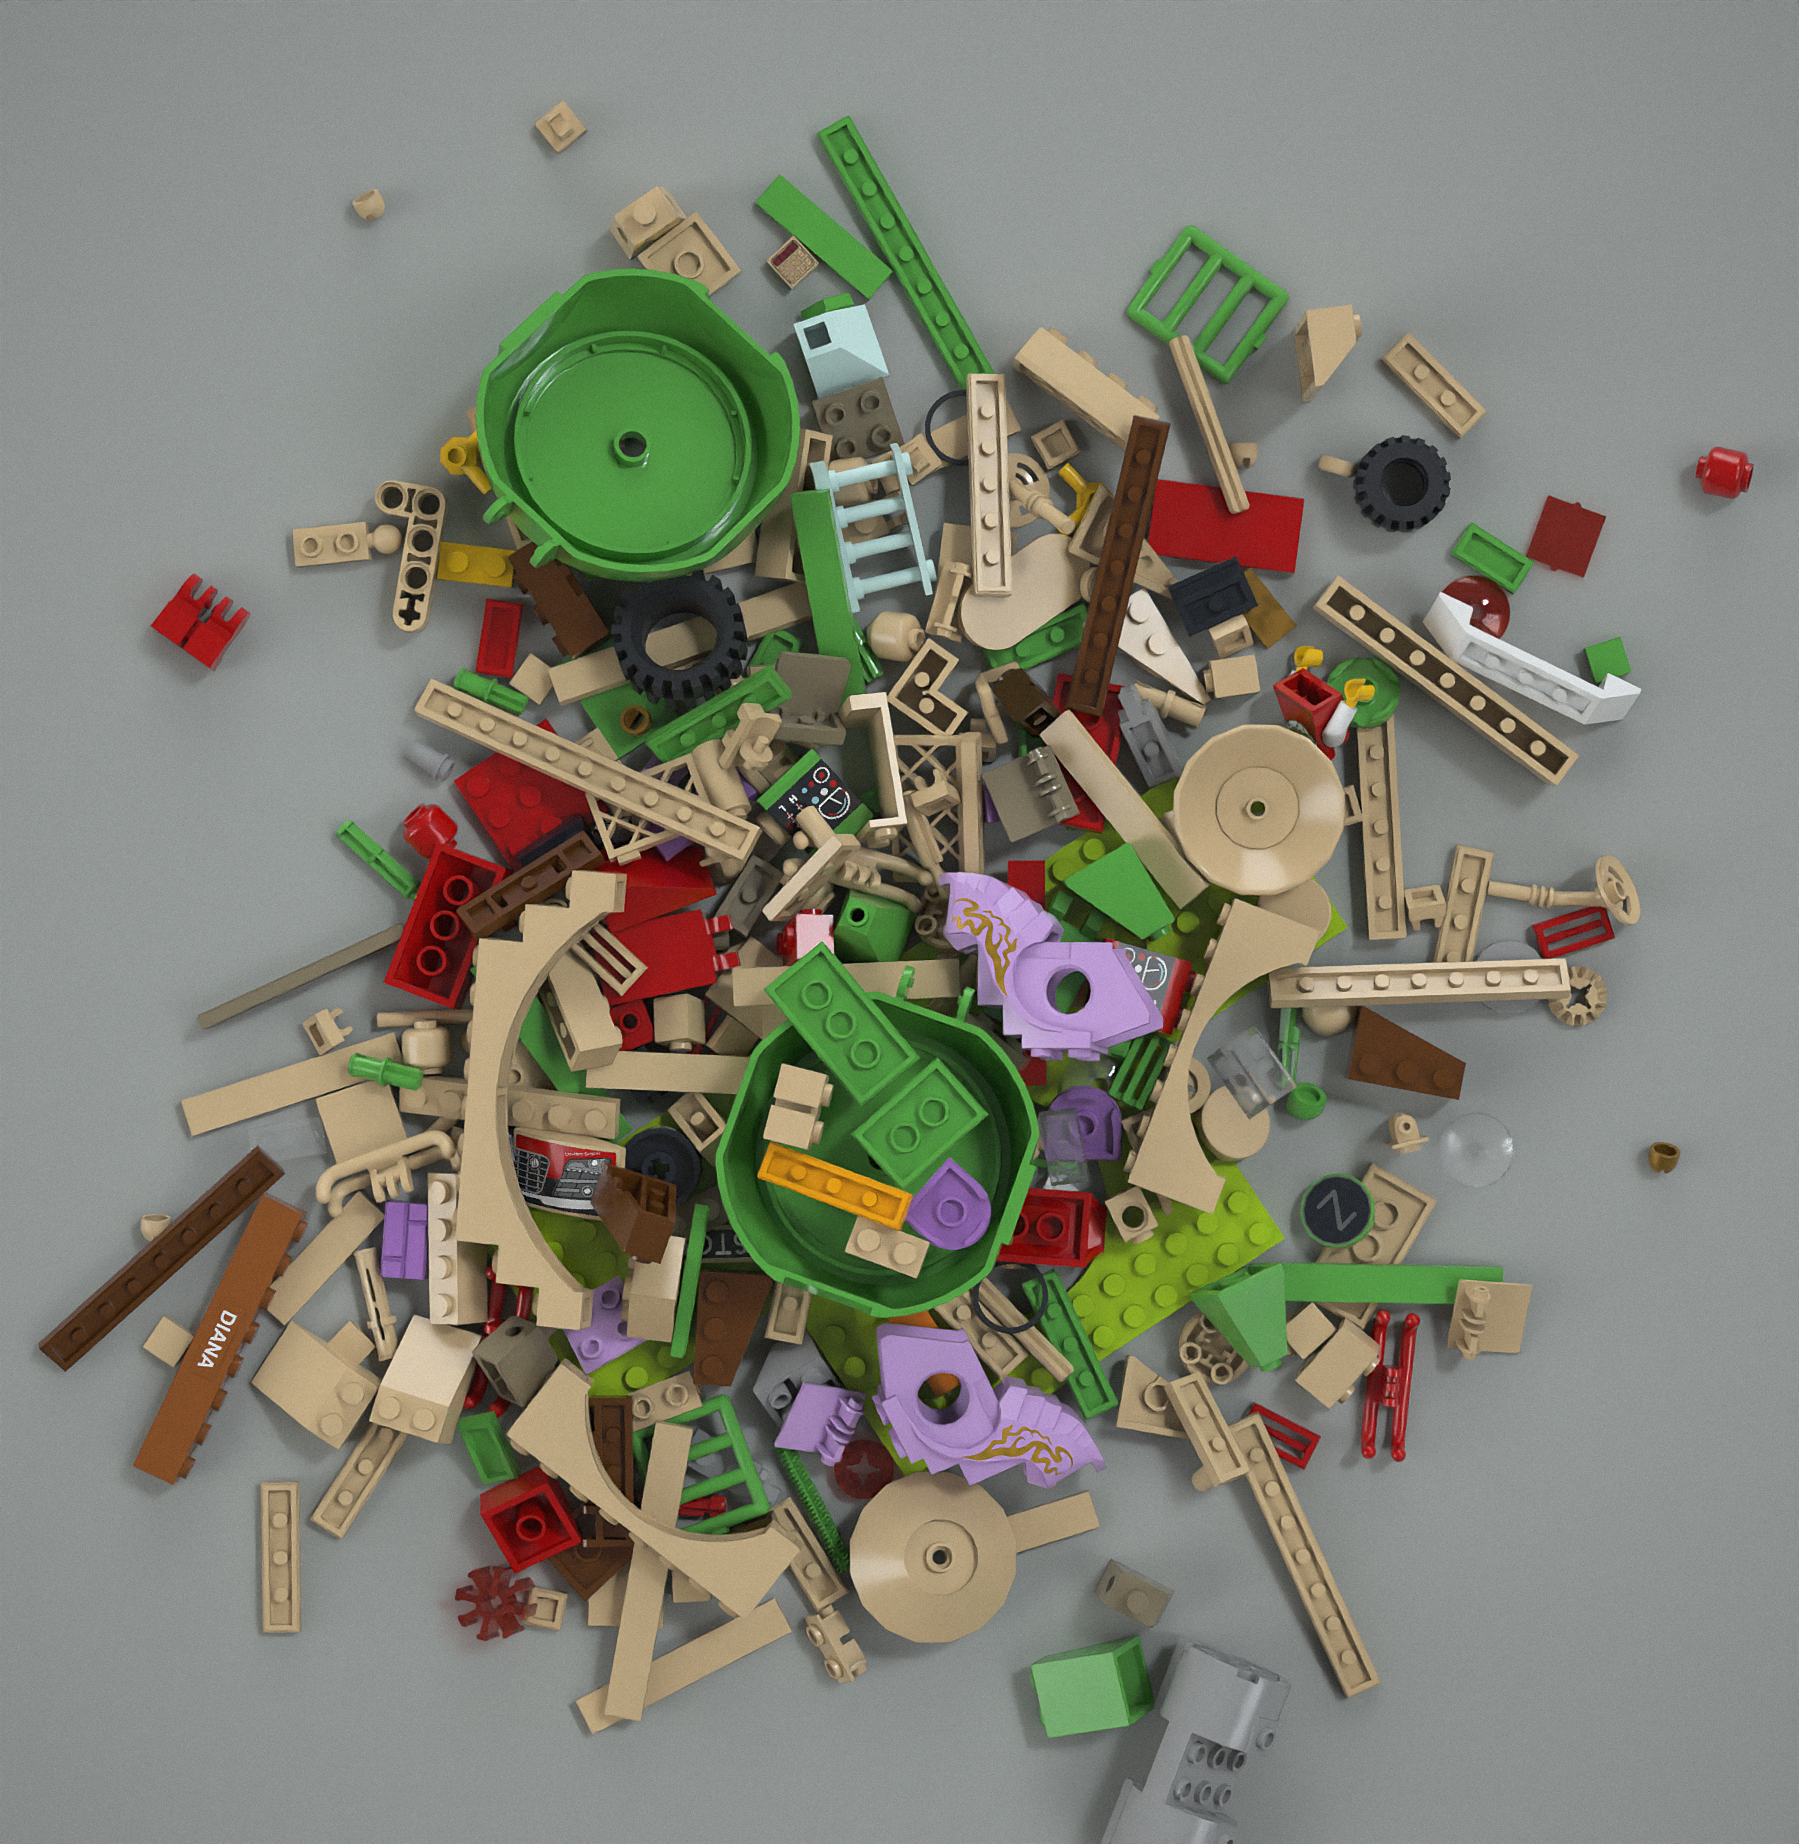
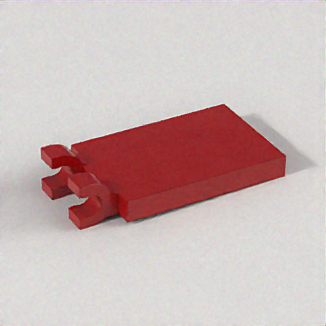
M702 909L647 920L612 933L648 969L622 996L600 976L603 993L608 1000L609 1006L717 983L715 971L741 966L738 951L717 955L714 945L713 933L733 929L730 914L704 920ZM597 932L591 933V936L631 973L636 970ZM594 949L597 962L623 984L626 978Z

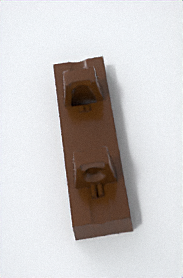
M583 830L456 909L473 937L479 942V938H485L501 927L504 932H507L517 926L515 919L525 911V905L540 904L566 888L568 878L572 877V870L592 871L604 864L605 860L601 852Z

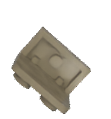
M789 651L781 652L778 655L775 671L791 689L792 698L766 712L779 714L782 720L773 739L785 743L793 741L811 742L818 746H827L829 744L843 745L846 730L838 715V710L851 669L847 658Z

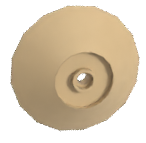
M1241 725L1211 737L1187 761L1174 791L1173 827L1185 857L1209 882L1240 895H1277L1307 883L1332 858L1344 830L1345 792L1333 762L1308 737L1279 725ZM1255 801H1261L1264 804V811L1259 815L1253 814L1250 810L1252 803Z
M915 1472L886 1484L862 1509L850 1539V1576L862 1606L886 1630L916 1643H950L980 1630L1004 1605L1016 1575V1539L1004 1509L981 1485L975 1483L969 1486L965 1478L951 1472H937L932 1475L930 1472ZM937 1550L942 1551L944 1554V1561L939 1565L933 1561V1554Z

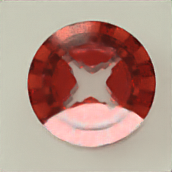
M869 1439L851 1441L845 1446L841 1461L836 1462L834 1465V1476L837 1484L851 1497L857 1499L874 1498L892 1480L894 1468L891 1455L880 1443ZM863 1453H867L868 1464L875 1467V1469H880V1471L868 1473L867 1479L864 1480V1485L860 1484L859 1472L853 1471V1469L847 1468V1466L859 1465L863 1458Z

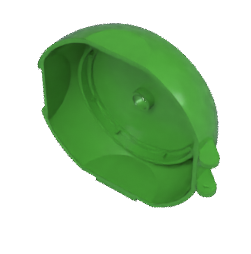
M635 268L612 269L582 276L563 295L556 290L499 344L498 356L483 369L477 394V440L483 467L498 499L486 511L483 520L488 525H492L509 516L519 529L538 545L529 561L536 569L556 558L573 568L598 577L619 581L643 582L681 577L720 561L739 546L769 514L784 493L793 472L800 439V416L794 384L785 361L777 351L769 355L710 300L709 289L695 280L677 274ZM625 438H635L642 442L645 451L638 457L626 456L620 450L619 442Z
M906 965L901 976L896 997L881 992L866 993L921 1058L861 1108L791 1022L786 1020L761 1041L752 1052L716 1152L718 1186L730 1224L741 1244L765 1273L776 1282L822 1296L877 1318L906 1316L932 1309L962 1295L982 1281L993 1270L1003 1244L1012 1245L1014 1240L1012 1235L1033 1177L1036 1178L1038 1172L1037 1166L1032 1165V1161L1039 1141V1126L1027 1087L1004 1050L980 1027L966 1023L975 989L966 987L963 991V996H959L957 1001L959 1008L956 1019L906 1002L909 989L913 987L915 981L913 979L915 968ZM938 1057L989 1115L912 1183L905 1192L915 1196L950 1157L984 1188L989 1197L991 1220L982 1238L970 1247L960 1250H945L930 1244L918 1279L844 1252L858 1215L758 1178V1172L770 1140L764 1139L763 1135L771 1104L775 1105L776 1098L773 1096L782 1063L830 1076L828 1084L834 1085L829 1107L822 1106L818 1121L824 1122L819 1145L813 1143L811 1151L778 1142L774 1143L900 1189L884 1170H877L870 1164L868 1152L852 1136V1133ZM904 1221L901 1229L902 1232L926 1240Z

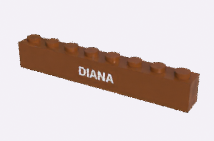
M269 1193L261 1196L134 1461V1467L171 1485L177 1483L180 1477L185 1480L187 1479L196 1459L190 1456L196 1444L201 1446L204 1444L212 1428V1425L207 1423L212 1410L219 1412L227 1397L228 1392L223 1390V1387L229 1376L232 1378L236 1377L244 1361V1358L239 1356L244 1343L251 1344L259 1330L260 1324L256 1323L255 1320L261 1309L268 1310L274 1298L276 1290L270 1287L277 1275L281 1277L285 1275L292 1260V1256L287 1253L293 1241L300 1243L309 1224L303 1221L307 1214L306 1211Z

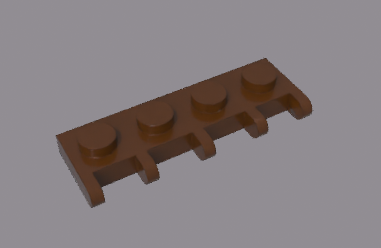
M633 1395L589 1396V1406L594 1405L595 1429H591L593 1439H595L596 1450L613 1483L634 1504ZM595 1503L581 1505V1513L596 1514V1537L582 1538V1547H634L635 1542L628 1535L631 1532L621 1523L613 1525L600 1515L599 1510L601 1508Z

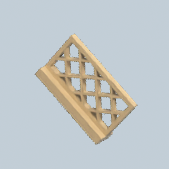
M966 732L964 736L893 735L898 769L904 773L900 778L901 784L908 777L915 783L917 775L914 771L927 760L935 768L943 772L947 780L958 789L961 803L957 804L958 814L952 809L954 807L952 806L942 810L931 822L928 821L934 837L944 846L940 849L941 855L949 850L959 860V872L985 875L981 732ZM898 745H912L922 757L909 768L898 758ZM922 745H932V747L927 750ZM939 746H955L956 760L947 769L932 755ZM955 767H956V777L951 773V771H952ZM946 814L958 824V833L950 841L934 827ZM901 830L897 837L892 840V856L902 858L910 849L918 856L912 840ZM901 840L907 845L903 850H901ZM957 840L959 844V850L953 845ZM893 871V882H918L907 875Z

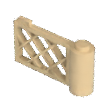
M722 739L707 741L697 746L690 754L640 772L743 820H746L747 814L751 811V805L736 766L723 769L719 762L725 750ZM688 767L691 778L685 790L667 783L672 772ZM694 785L698 795L691 793ZM585 793L611 863L618 860L620 866L638 860L641 858L639 852L681 836L668 829L657 834L647 831L645 827L648 820L643 818L638 827L620 820L625 810L619 807L614 817L605 814L599 810L596 801L600 799ZM603 820L611 823L608 830ZM617 826L634 832L628 845L614 850L611 837Z

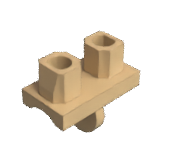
M743 703L737 712L741 722L737 728L726 731L721 740L725 750L719 762L723 769L739 766L755 771L756 767H766L771 762L773 754L768 746L780 727L782 720L779 714L765 713L760 704Z

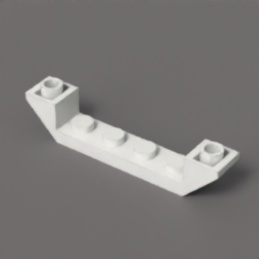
M1439 592L1423 619L1424 625L1452 661L1584 725L1624 719L1641 692L1640 688L1607 673L1599 687L1469 625L1473 607L1442 592Z

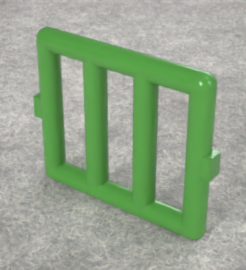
M1188 225L1183 229L1161 261L1157 259L1149 270L1151 276L1128 306L1127 315L1169 345V341L1180 336L1175 330L1220 267L1223 265L1239 276L1240 279L1194 344L1191 343L1199 367L1220 383L1228 384L1254 348L1258 350L1267 336L1264 334L1288 302L1289 295L1198 228ZM1193 243L1210 257L1162 323L1145 311V308ZM1254 287L1271 300L1227 362L1222 366L1208 356L1206 351L1248 292Z
M720 1394L701 1401L702 1407L664 1420V1422L682 1425L719 1411L726 1433L691 1445L688 1462L732 1446L739 1464L737 1469L684 1487L680 1505L742 1482L746 1483L753 1503L681 1528V1530L688 1532L724 1534L730 1531L729 1527L767 1514L770 1510L769 1501L730 1398L725 1394ZM656 1424L633 1432L634 1458L644 1485L650 1459L644 1438L654 1435Z

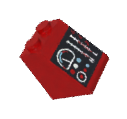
M1103 938L1102 943H1113V949H1126L1128 960L1163 1017V1028L1157 1031L1172 1035L1173 1029L1177 1028L1183 1009H1186L1180 1006L1183 993H1190L1195 980L1196 971L1190 970L1192 962ZM1090 987L1085 1001V1005L1087 1004L1090 998Z

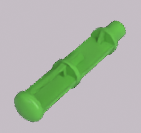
M352 820L342 823L336 832V836L401 893L404 898L414 901L421 885L420 881L413 877Z
M1297 1007L1281 1008L1274 1086L1280 1090H1291L1296 1084L1301 1029L1295 1026ZM1283 1049L1281 1077L1278 1080L1280 1051ZM1293 1051H1295L1294 1072L1292 1082L1290 1081Z

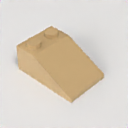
M414 1314L380 1384L369 1421L435 1443L451 1444L477 1362L471 1352L483 1341L484 1336L447 1324H430V1319Z
M291 1320L251 1383L307 1430L339 1450L376 1397L383 1379L362 1365H357L327 1345V1342Z

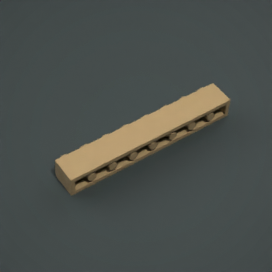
M1339 575L1333 579L1312 607V609L1550 787L1557 786L1578 759L1579 755Z

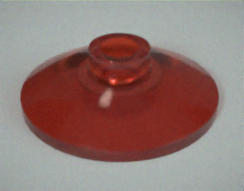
M1465 576L1451 582L1442 591V593L1469 606L1476 605L1481 609V616L1478 619L1471 618L1469 625L1498 639L1503 636L1510 620V605L1504 591L1495 582L1481 576Z

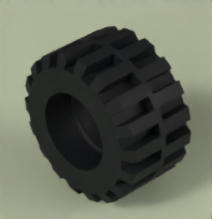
M1402 435L1399 438H1394L1393 436L1376 444L1357 466L1355 471L1356 477L1353 481V489L1356 492L1354 499L1356 505H1360L1362 515L1365 518H1370L1373 521L1372 524L1377 528L1381 526L1386 528V531L1392 533L1395 531L1406 533L1428 524L1442 511L1446 505L1445 501L1450 494L1449 481L1451 480V475L1446 470L1447 462L1445 458H1440L1436 453L1438 449L1433 445L1431 447L1426 445L1425 440L1421 438L1411 439L1410 436ZM1394 463H1405L1414 467L1422 478V495L1415 503L1409 506L1395 505L1387 500L1382 493L1380 486L1381 475L1388 466Z

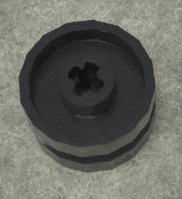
M670 1126L649 1127L637 1133L625 1145V1169L677 1185L676 1206L684 1203L698 1187L703 1172L702 1155L682 1130ZM660 1160L662 1164H668V1171L665 1174H658L655 1171L654 1165L656 1161Z

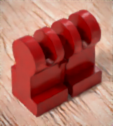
M194 573L183 583L175 597L168 602L151 624V627L215 672L222 661V657L247 623L250 612L241 607L229 621H225L224 618L233 604V600L226 596L218 605L213 607L212 614L206 623L199 620L201 615L212 607L218 590L211 585L199 599H194V595L203 581L202 578Z

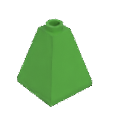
M849 889L833 925L834 955L844 964L898 962L914 928V922L918 913H912L906 907L887 899Z
M1250 1263L1230 1275L1189 1293L1193 1303L1250 1367H1260L1261 1372H1267L1282 1365L1280 1358L1288 1354L1284 1269L1281 1263Z

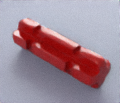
M711 1495V1499H707L704 1496L680 1505L678 1515L704 1517V1513L710 1514L709 1518L723 1514L726 1512L727 1507L726 1497Z

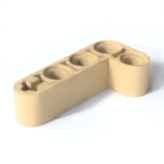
M386 481L377 488L375 493V502L378 508L386 515L408 520L393 607V620L401 630L408 633H419L427 627L430 620L438 575L441 542L444 541L449 503L447 498L438 489L400 481ZM392 489L401 490L403 494L402 504L397 508H387L384 503L387 492ZM428 496H436L440 500L439 510L432 515L423 514L421 510V503ZM423 532L431 533L434 543L430 550L426 552L417 551L415 548L416 537ZM416 569H422L427 574L426 584L419 589L411 588L408 583L410 573ZM406 592L416 597H424L423 602L415 601L414 610L420 614V619L413 620L411 626H408V621L402 618L403 612H409L412 605V600L405 598Z

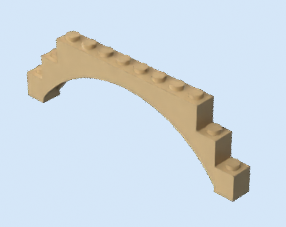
M572 870V877H569L566 883V898L570 900L569 907L526 904L525 911L521 913L519 919V930L523 934V940L492 937L479 938V945L475 946L473 952V965L477 967L476 983L474 982L470 989V1003L474 1005L473 1020H470L467 1027V1040L471 1043L470 1058L466 1059L464 1065V1078L468 1080L467 1095L463 1097L461 1103V1115L465 1118L464 1133L460 1135L458 1141V1153L462 1156L461 1171H458L455 1179L456 1193H459L458 1208L453 1213L452 1228L456 1231V1241L499 1245L492 1261V1269L496 1273V1283L539 1288V1293L535 1294L533 1300V1314L537 1316L536 1326L583 1330L591 1327L594 1289L584 1288L559 1261L534 1222L519 1187L511 1156L508 1133L507 1095L513 1054L521 1027L531 1004L551 970L568 949L590 928L612 912H624L627 874Z

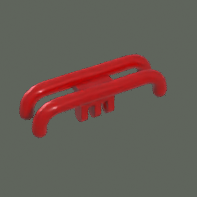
M489 1266L486 1270V1276L492 1280L488 1301V1322H484L482 1332L483 1340L506 1321L501 1319L506 1284L496 1283V1273L493 1272L492 1266ZM515 1285L519 1288L514 1316L516 1315L528 1321L534 1287ZM478 1362L471 1389L466 1395L463 1408L466 1410L475 1408L482 1400L487 1389L489 1379ZM498 1395L495 1402L489 1406L488 1412L494 1411L496 1417H500L507 1411L511 1402Z
M1380 1310L1375 1314L1371 1338L1380 1345L1377 1355L1380 1361L1367 1376L1360 1449L1364 1458H1374L1376 1455L1375 1438L1379 1403L1383 1406L1394 1407L1390 1454L1395 1462H1402L1406 1458L1405 1438L1416 1335L1420 1324V1317L1415 1313H1410L1404 1319L1398 1366L1383 1365L1387 1327L1391 1318L1386 1310Z

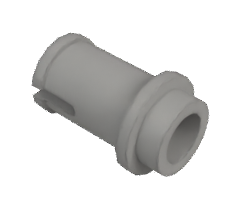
M417 738L412 742L405 754V760L411 761L431 773L434 780L439 778L445 781L455 765V762L450 759L451 755L447 753L442 755L420 742Z

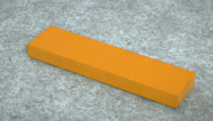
M771 1141L757 1175L760 1179L899 1231L903 1227L914 1197L913 1194Z

